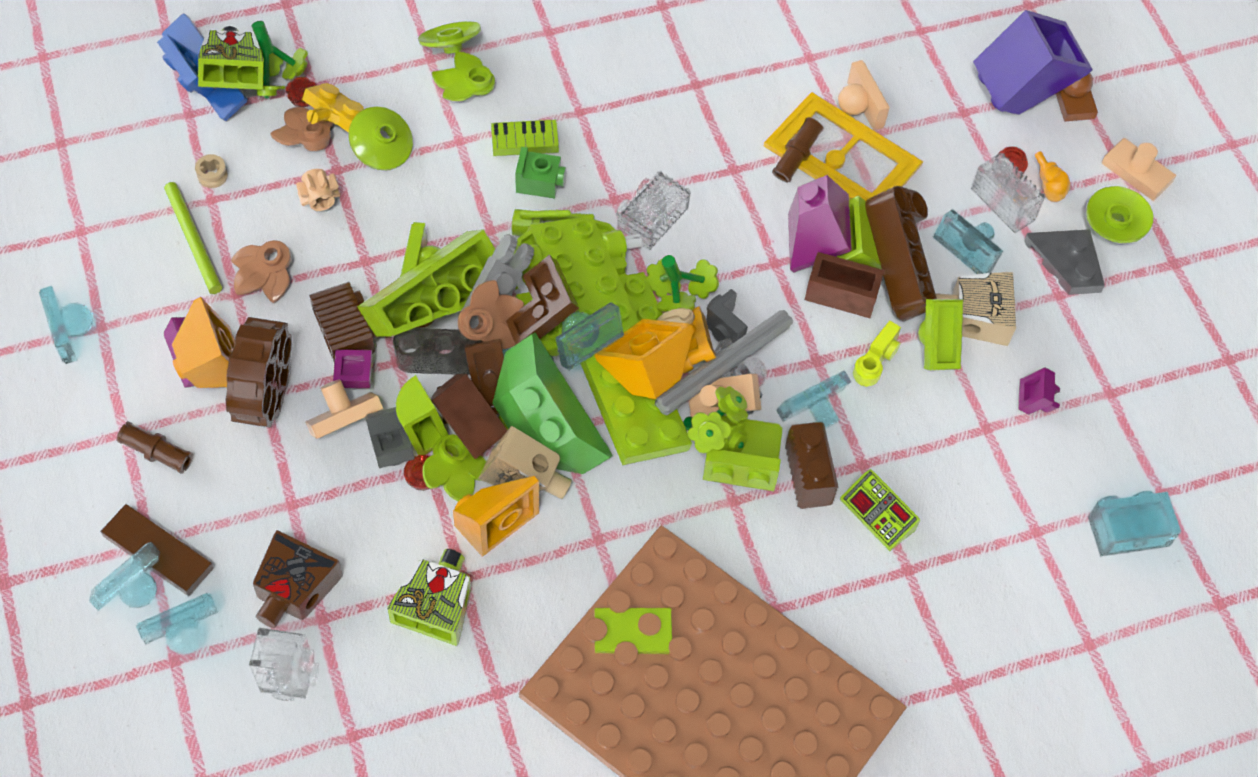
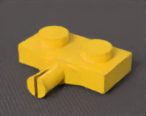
M328 83L306 88L302 98L304 102L314 108L307 112V119L311 124L330 121L349 132V127L354 117L364 110L360 103L350 100L340 93L336 86Z

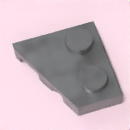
M1090 229L1027 233L1024 240L1025 245L1029 249L1035 248L1044 259L1042 265L1050 274L1056 276L1058 283L1068 295L1102 292L1105 284Z

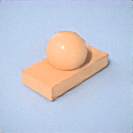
M863 60L852 62L848 85L843 87L838 96L839 106L849 115L864 113L874 131L882 129L885 126L890 107Z

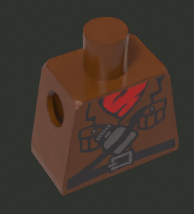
M276 530L253 581L256 596L264 601L255 617L270 628L277 626L285 612L300 620L306 619L342 578L343 574L339 560Z

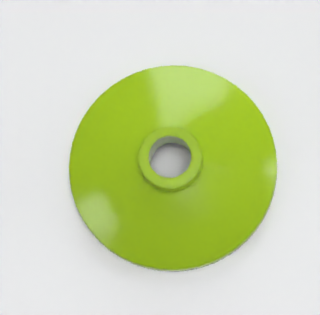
M472 21L449 23L425 31L418 37V41L422 46L443 48L446 54L456 53L463 49V43L480 33L481 26L479 23Z
M369 107L360 111L350 124L348 138L351 149L356 157L365 165L377 170H392L401 166L410 156L413 147L411 130L406 121L393 110L385 107ZM380 130L385 131L388 134L389 138H384L381 135Z
M1120 186L1102 188L1091 196L1086 207V216L1090 226L1100 236L1112 242H1136L1148 234L1153 224L1151 206L1143 196L1129 188Z

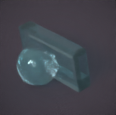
M53 287L42 288L39 295L56 350L65 364L77 361L71 337H79L89 332L93 326V314L86 305L78 302L69 303L61 308Z
M610 302L591 315L577 311L563 321L562 334L556 337L561 366L570 371L624 335L620 309L617 305Z
M148 542L91 589L89 602L98 611L117 595L124 604L132 608H141L150 604L156 596L157 586L153 577L146 573V571L159 561L160 551L152 542Z
M205 593L137 623L136 628L145 644L165 636L166 644L170 650L177 654L186 655L199 649L203 643L205 634L199 621L218 613L211 594Z

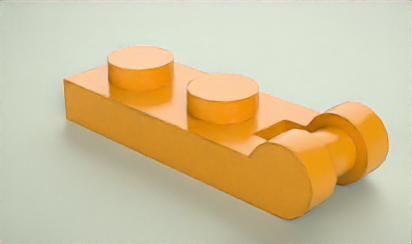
M700 306L692 310L695 318L691 323L693 334L683 369L684 374L693 370V365L703 360L709 362L717 358L712 347L706 317Z

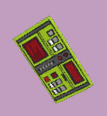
M872 469L866 471L840 497V501L889 551L914 533L920 523V518Z

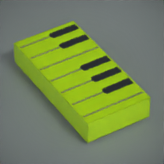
M556 119L491 123L493 156L520 155L521 146L528 147V152L541 154L559 153Z

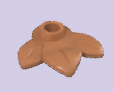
M293 107L284 113L286 125L272 131L270 134L272 139L281 144L289 146L301 143L309 151H319L328 146L331 137L330 127L334 123L321 121L311 124L307 119L309 109Z
M272 240L264 243L262 246L248 245L239 249L231 259V262L240 268L234 278L235 293L237 295H245L262 288L266 297L272 303H276L284 295L290 283L287 271L291 261L289 248L281 241ZM277 252V257L269 261L268 257L272 253Z
M496 280L483 282L472 292L470 305L465 307L459 314V331L470 340H482V342L501 339L502 349L511 348L516 344L506 320L523 308L524 303L511 295H499ZM473 316L479 318V324L475 328L470 326V319Z

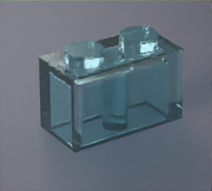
M1142 491L1127 498L1107 496L1096 503L1088 516L1100 557L1170 547L1181 533L1168 492L1154 494L1153 491Z

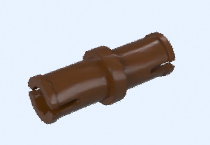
M810 117L805 118L794 139L789 140L785 145V153L772 170L776 178L786 183L791 182L802 161H806L811 155L810 149L824 130L820 122Z
M127 421L126 425L123 424L118 432V443L144 454V459L150 462L156 460L180 474H183L184 470L186 471L192 462V452L166 441V436L160 433L152 434L130 421Z

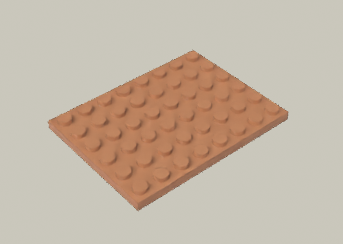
M662 525L654 532L519 692L520 699L619 777H857L907 708L906 705ZM610 608L615 613H623L629 608H671L672 640L669 643V654H638L636 646L631 642L619 643L614 653H595V641H600L606 636L607 626L604 621L595 618L594 609ZM646 613L640 617L638 628L645 635H655L661 628V621L657 615Z

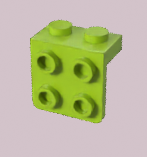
M725 415L721 417V421L727 422L730 427L733 424H738L731 422ZM750 419L741 420L740 422L745 423V430L747 431V441L741 452L715 450L712 448L706 453L702 480L774 491L780 470L781 459H779L782 427L776 423Z

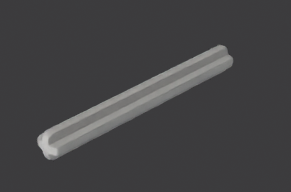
M779 310L717 354V358L704 363L655 400L656 407L662 414L669 415L698 394L704 386L715 382L789 329L793 324L792 317L788 315L787 311Z

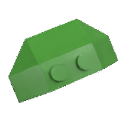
M536 333L531 334L505 352L493 405L508 429L513 426L559 454L560 461L556 467L558 470L585 474L613 456Z

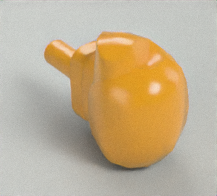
M1041 151L1037 152L1035 158L1040 165V178L1043 181L1042 187L1045 197L1051 202L1063 200L1071 188L1068 174L1058 167L1055 162H1047Z

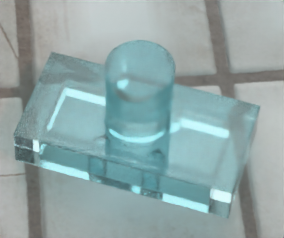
M954 209L944 215L933 236L934 239L976 274L991 273L1003 253V250L991 241L995 236V232L989 223L982 222L974 227Z
M845 370L785 400L776 411L781 420L785 422L809 409L815 421L823 422L825 429L840 421L828 399L842 392L851 383V380Z

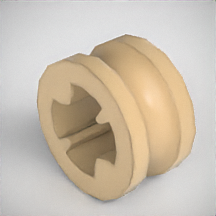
M208 154L199 158L195 163L197 178L202 186L217 188L226 182L228 173L224 160L220 156Z

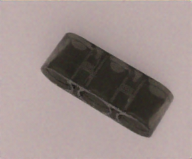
M413 328L394 336L393 346L396 365L400 370L407 373L470 375L465 345L480 343L482 340H470L464 337L459 329ZM407 349H416L414 352H404ZM443 350H451V351H452V352L447 353V354L439 353V352H441V351H443Z

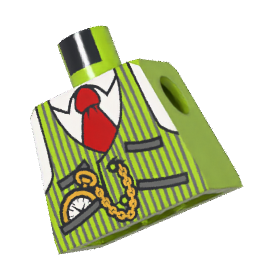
M233 26L224 27L222 30L206 31L198 55V87L263 89L264 59L255 34L252 32H241Z
M445 549L438 564L424 559L419 560L389 603L387 610L390 623L458 646L471 593L470 576L459 572L465 557L455 550Z

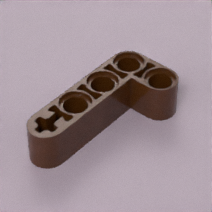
M894 186L867 199L865 208L882 270H884L883 276L891 306L896 316L904 322L926 313V299L937 298L916 225L917 222L928 217L927 204L919 192L901 186Z

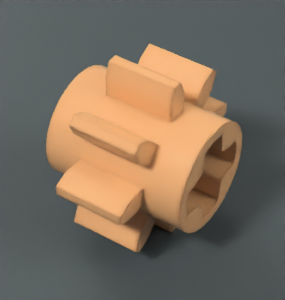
M311 169L305 172L301 178L302 182L296 183L301 205L310 204L311 209L315 211H323L330 208L335 203L334 197H340L335 174L327 176L326 172L322 169Z

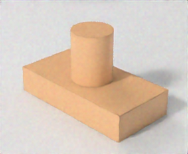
M1123 138L1104 156L1102 161L1104 166L1152 201L1156 200L1173 183L1176 174L1155 160L1158 150L1151 143H1142L1137 147L1126 138Z
M758 374L719 378L712 384L704 386L698 394L689 400L690 415L693 417L699 412L707 415L711 412H716L719 409V400L716 397L715 391L719 387L726 388L728 386H731L743 395L747 402V409H745L747 412L761 410Z
M339 379L327 383L320 388L330 411L307 420L305 423L310 434L318 439L364 418L367 414L380 411L383 407L378 395L372 392L350 401Z

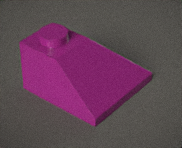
M828 175L799 186L788 213L790 270L793 273L813 266L817 252L837 257L852 251L849 194Z

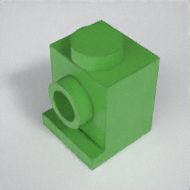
M521 146L515 172L516 193L555 199L557 187L564 186L566 167L561 166V156L528 152V147Z

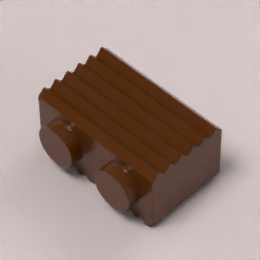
M346 282L309 295L313 313L333 362H335L336 350H372V354L375 352L373 340L378 337L375 336L357 307L364 302L360 290L354 292L350 282Z
M823 422L792 425L789 429L785 449L787 450V461L790 463V474L794 482V493L797 495L795 499L798 501L797 507L806 509L830 506L835 501L834 498H836L835 495L839 487L825 425Z

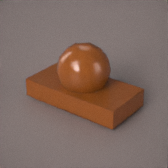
M1091 73L1056 93L1064 122L1096 118L1098 110L1091 92L1093 86V76Z

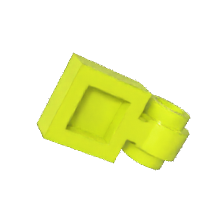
M889 320L871 343L869 351L856 360L853 377L858 384L868 387L878 383L883 371L882 362L885 358L890 361L901 345L897 341L901 330L900 326Z

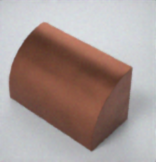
M817 252L804 300L871 318L884 270Z
M455 374L430 399L474 459L478 458L499 441L508 431L467 374Z

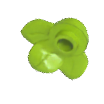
M465 52L455 53V68L432 72V78L437 86L445 89L443 98L450 101H463L473 95H485L495 87V77L490 69L483 66L482 61L478 57Z
M457 435L443 436L434 444L433 455L424 462L423 479L428 488L434 489L443 486L445 492L452 499L459 501L468 494L473 495L475 480L482 481L478 478L486 461L481 455L474 459Z

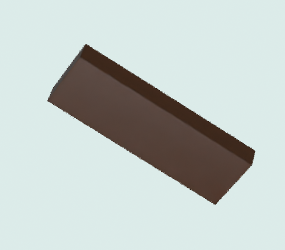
M127 504L100 531L104 538L188 597L214 569L212 563Z

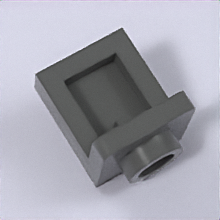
M730 289L723 296L720 294L715 296L707 306L706 321L708 329L712 331L713 336L719 343L727 346L743 337L747 333L748 328L743 321L732 313L737 293L733 289Z
M396 407L365 416L379 468L395 466L415 459L410 440L397 417Z

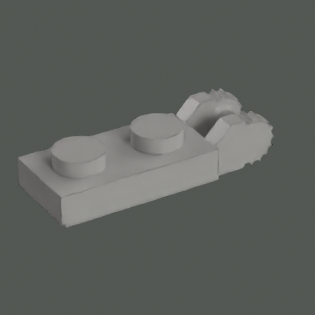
M510 234L504 235L501 241H499L500 243L497 245L492 257L489 256L463 309L470 305L472 292L475 288L486 281L496 280L499 295L512 296L523 274L521 272L528 268L531 262L534 248L527 243H523L514 254L517 246L516 237ZM513 256V258H512L511 262L509 263V265L504 264V263H506L508 260H510L511 257ZM473 316L470 319V326L475 328L479 324L477 316Z

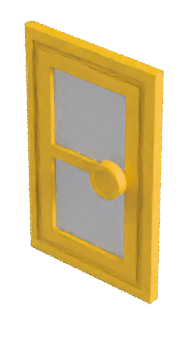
M813 92L800 103L768 137L763 145L776 155L782 157L786 151L785 145L789 140L794 139L805 118L810 117L822 124L824 130L810 149L811 155L806 161H802L798 169L814 179L828 175L849 194V200L860 196L867 201V199L894 186L903 187L924 162Z

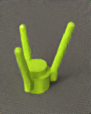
M515 209L511 230L513 236H522L527 232L529 225L589 215L595 218L593 214L571 213L570 210L531 211Z

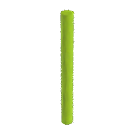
M169 182L164 186V190L209 293L217 294L222 290V285L177 183Z

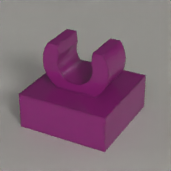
M336 350L333 381L340 379L344 388H371L372 350Z
M1044 367L1020 379L1018 410L1029 415L1040 409L1048 413L1060 408V404L1054 401V395L1060 392V387L1055 384V372Z

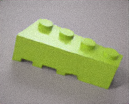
M484 229L466 231L357 307L376 337H392L432 322L434 319L461 311L489 256L492 257L495 247Z

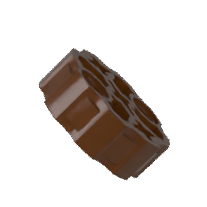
M248 317L246 322L240 325L235 336V343L229 358L226 376V411L230 413L232 422L270 428L276 418L278 419L291 370L292 336L288 331V323Z

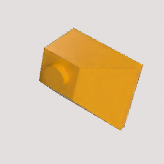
M202 297L193 301L172 343L176 359L173 360V366L181 379L187 378L197 388L227 387L228 363L235 340L230 326Z
M642 319L596 352L594 356L596 361L629 393L648 397L649 399H657L681 380L693 334V327L689 323Z
M535 476L482 488L474 495L468 494L458 501L453 510L454 526L483 557L539 514V480Z

